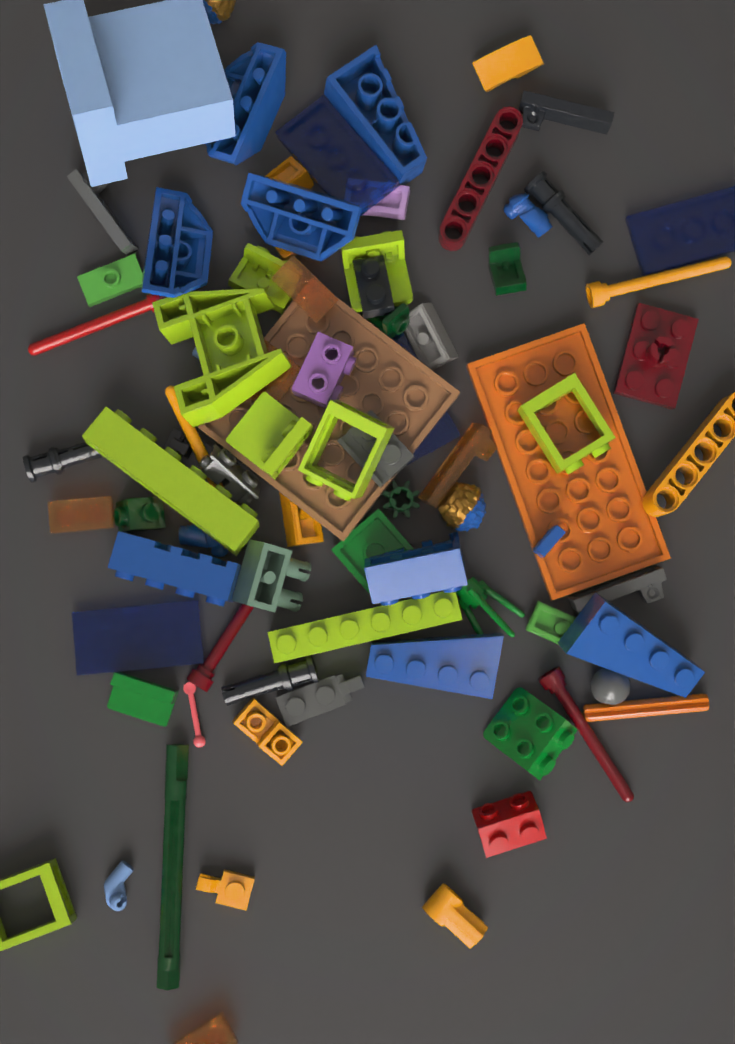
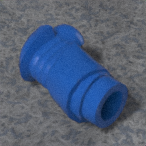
M528 194L513 195L509 198V203L503 209L509 219H514L519 215L529 229L535 233L537 238L553 227L549 222L548 215L528 199Z
M194 524L180 526L179 543L181 545L212 547L211 553L216 557H223L228 553L226 548Z

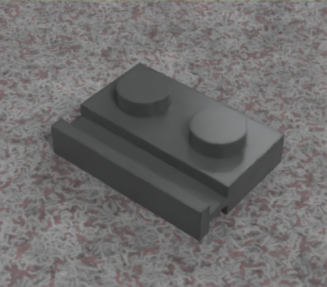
M370 410L367 413L368 415L380 420V418L372 410ZM352 426L337 442L363 469L377 438ZM393 433L371 477L380 489L415 458Z

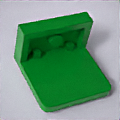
M518 687L490 722L483 736L538 780H541L543 776L548 775L553 770L556 763L555 760L562 750L567 749L572 744L577 729L564 717L524 688Z

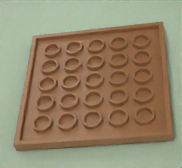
M311 278L264 337L267 352L281 348L292 367L224 417L196 427L221 447L230 451L235 458L344 542L394 477L386 482L381 489L371 479L363 497L351 498L350 501L334 495V489L325 484L317 486L305 479L306 474L298 471L326 410L295 396L291 390L317 332L319 331L353 346V357L357 358L350 376L345 374L340 383V386H343L344 389L339 400L366 414L372 410L382 422L395 428L393 434L412 454L458 398L460 391ZM262 392L268 393L297 417H303L314 428L312 434L275 480L226 442L228 435ZM338 419L317 465L356 484L362 468L337 442L340 437H343L352 425Z

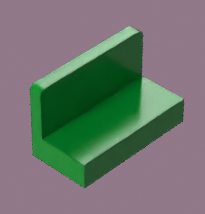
M114 672L110 685H113L107 708L163 727L167 726L179 691L122 672Z

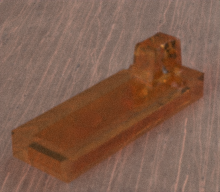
M472 423L418 498L425 504L437 508L474 456L488 461L497 449L496 444L489 437L492 431L483 424Z

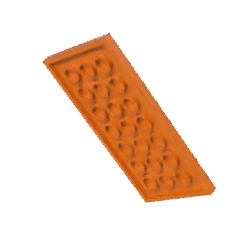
M585 323L466 365L532 550L552 526L558 525L566 532L545 557L540 558L534 553L551 601L671 559L656 517L647 514L643 508V497L647 491ZM575 373L616 438L608 443L611 449L596 458L591 453L581 459L584 465L569 475L565 470L557 474L517 410L522 404ZM573 392L535 414L564 460L601 437Z

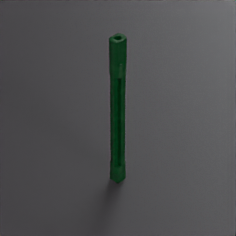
M166 744L165 815L157 988L167 991L179 988L181 905L189 745Z

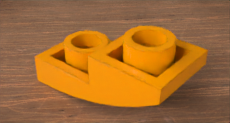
M529 35L476 60L472 64L484 90L489 92L513 78L518 79L544 65V61L533 37Z
M252 698L232 720L234 725L255 741L258 747L281 766L303 743L298 736L255 698Z

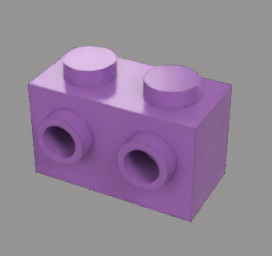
M318 331L291 389L293 394L324 409L327 408L330 400H339L344 389L343 386H340V383L345 374L350 376L357 358L353 357V346Z

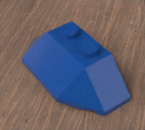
M257 42L251 47L250 51L239 56L224 69L233 98L236 136L205 143L207 153L211 158L238 165L261 151L285 97L286 51L282 48Z
M249 172L241 199L242 207L248 212L252 223L266 244L317 261H324L354 240L362 207L346 200Z
M156 187L142 277L143 293L175 298L207 285L213 230L201 212L192 204V199L188 193Z

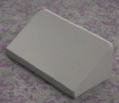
M422 303L409 311L410 323L404 332L419 361L431 370H434L458 358V354L432 303Z

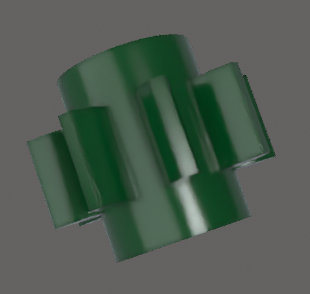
M393 481V491L391 493L383 491L382 495L389 498V502L383 506V509L391 508L394 511L393 519H396L398 513H404L405 517L409 519V509L411 507L419 509L420 507L418 503L413 502V498L418 496L420 492L419 490L411 492L408 489L409 481L405 483L404 487H398L397 483ZM402 492L407 494L406 500L410 503L409 505L403 504L399 508L396 506V500L392 497L399 496Z

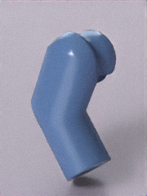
M124 860L117 865L104 882L107 905L114 911H121L126 907L127 896L124 882L134 871V868Z

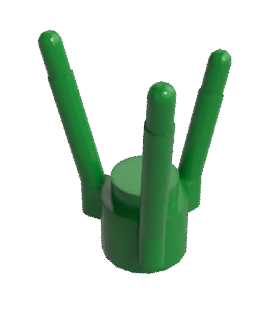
M473 576L467 581L468 585L462 586L461 590L456 591L457 596L460 598L458 601L459 606L465 612L477 635L484 633L469 606L475 610L480 605L510 637L515 636L514 631L485 601L488 598L486 594L521 618L525 616V613L491 589L483 580L478 582Z

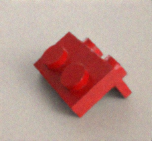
M531 791L518 793L512 797L487 803L471 810L486 858L547 839L540 810Z

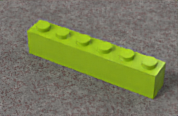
M105 407L82 435L86 444L237 556L260 527L259 521L256 519L258 514L248 505L242 503L241 506H238L230 500L232 494L221 485L217 484L214 488L206 482L207 476L194 465L189 469L180 462L182 457L168 446L165 450L155 443L157 438L144 428L138 431L130 425L132 420L121 410L117 409L113 412L108 407Z
M442 591L430 594V596L423 599H408L393 605L373 607L267 633L275 664L460 621L462 616L456 592L444 593Z

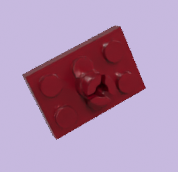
M638 303L613 394L672 410L675 409L699 319Z

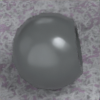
M602 667L593 675L590 691L596 700L605 704L617 705L625 701L630 693V680L628 676Z

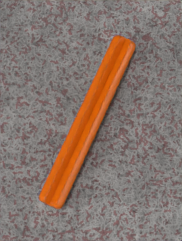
M702 693L688 695L686 698L671 696L628 700L617 705L605 703L586 704L583 706V716L587 722L700 712L709 710V698L707 694Z

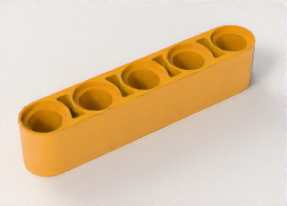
M735 392L718 402L646 492L642 504L647 514L652 517H660L674 512L734 438L735 411L732 407V401L735 402ZM714 424L720 427L722 432L721 437L715 434L713 429ZM695 447L702 451V461L696 457ZM677 470L684 475V484L679 483L676 479ZM658 494L665 498V508L660 507L657 503Z

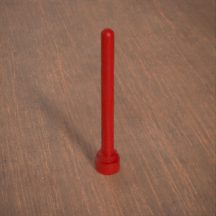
M148 294L144 300L29 345L28 352L35 356L150 310L154 313L152 303L166 297Z

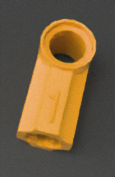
M442 883L422 908L436 923L442 927L445 925L471 949L483 938L488 926L463 904L464 901L448 885Z

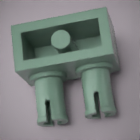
M250 539L232 601L274 613L277 606L297 612L301 605L290 602V599L303 602L302 593L284 589L282 586L285 576L299 579L303 582L308 580L310 574L300 572L299 569L311 571V563L291 558L292 550Z

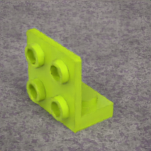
M262 392L228 435L226 442L275 480L312 434L314 428L303 417H297L268 393Z

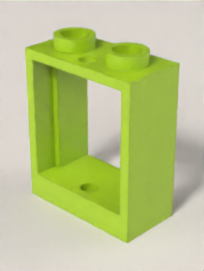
M575 373L522 404L517 410L557 474L565 470L569 475L584 465L581 459L591 453L594 458L611 449L608 443L616 438ZM573 392L601 437L564 460L535 414Z
M330 400L298 471L306 474L305 479L317 486L325 484L333 488V494L341 499L350 501L351 498L363 497L395 428L341 400ZM338 419L377 438L356 484L317 465Z
M56 858L0 879V890L40 875L55 920L8 938L0 918V951L71 925L77 919Z

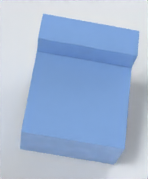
M62 0L43 4L91 187L128 179L125 161L236 136L233 98L203 0H165L88 17L84 0Z

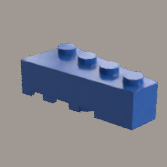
M374 45L326 78L324 95L392 183L404 186L423 172L427 156L412 123L408 121L400 96H397L391 83L392 78L388 69L382 63L380 51L377 45Z
M120 531L117 533L108 568L116 570L115 577L133 581L134 575L146 578L145 585L163 590L165 584L177 587L176 594L194 598L195 592L207 595L206 602L223 607L225 601L233 603L232 597L242 566L238 563L222 561L209 555L193 553L183 548L161 544L157 541Z
M596 592L558 641L559 646L568 655L685 698L705 674L694 661Z
M499 632L479 635L371 641L366 677L493 699L504 635Z

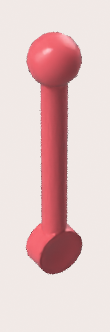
M187 682L184 684L183 690L188 694L195 731L193 743L196 747L201 748L205 745L206 740L201 735L194 693L197 687L191 682Z

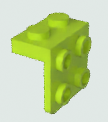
M402 230L385 231L380 234L363 237L356 236L354 240L341 248L342 264L351 308L357 313L362 312L353 268V260L383 255L394 306H400L402 303L410 304L413 301V293L405 261Z

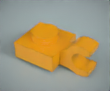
M225 869L222 878L200 873L196 890L218 893L215 903L247 911L255 877Z

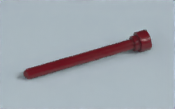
M245 604L240 605L203 665H198L196 669L193 668L186 678L189 682L205 692L209 691L214 683L212 680L215 675L213 671L254 607Z
M560 666L547 671L538 678V681L544 690H549L551 694L554 693L622 800L631 802L634 799L632 790L565 688L567 685L564 680L566 676Z

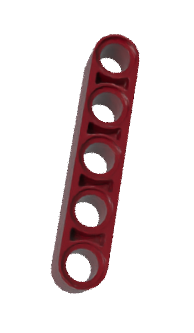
M503 107L495 115L441 223L438 238L440 245L445 250L457 251L465 244L519 136L523 118L520 111L515 107ZM510 121L514 124L515 128L506 130L501 127L500 122ZM494 147L499 149L502 155L491 157L486 150ZM481 174L488 179V182L480 185L474 182L472 177ZM463 201L471 202L475 209L471 212H465L460 209L459 203ZM449 228H455L461 233V237L450 239L446 236L445 231Z

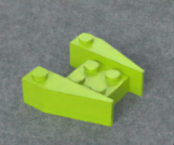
M264 288L193 291L175 298L166 297L152 303L158 328L171 345L192 337L195 341L203 376L174 386L180 413L193 428L224 417L292 367L281 348L267 352L257 314L275 307Z

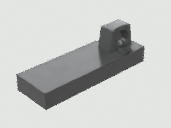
M75 169L67 178L118 248L128 256L136 252L139 248L99 195L109 183L91 187L87 171L81 173Z
M655 565L569 596L568 600L571 608L576 612H580L595 592L606 600L611 601L638 591L643 601L648 604L664 598L662 582L666 581L667 577L664 569Z

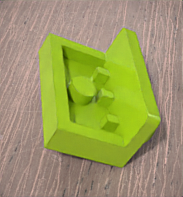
M247 243L244 248V256L229 278L228 286L233 289L264 288L275 308L273 310L283 314L300 287L303 272L294 263L288 260L283 261L271 255L264 247Z

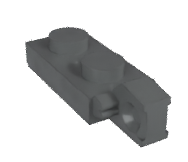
M343 674L332 675L319 680L317 683L306 685L275 698L285 725L289 727L346 705L347 702L352 701L350 693L365 688L361 675L346 681Z

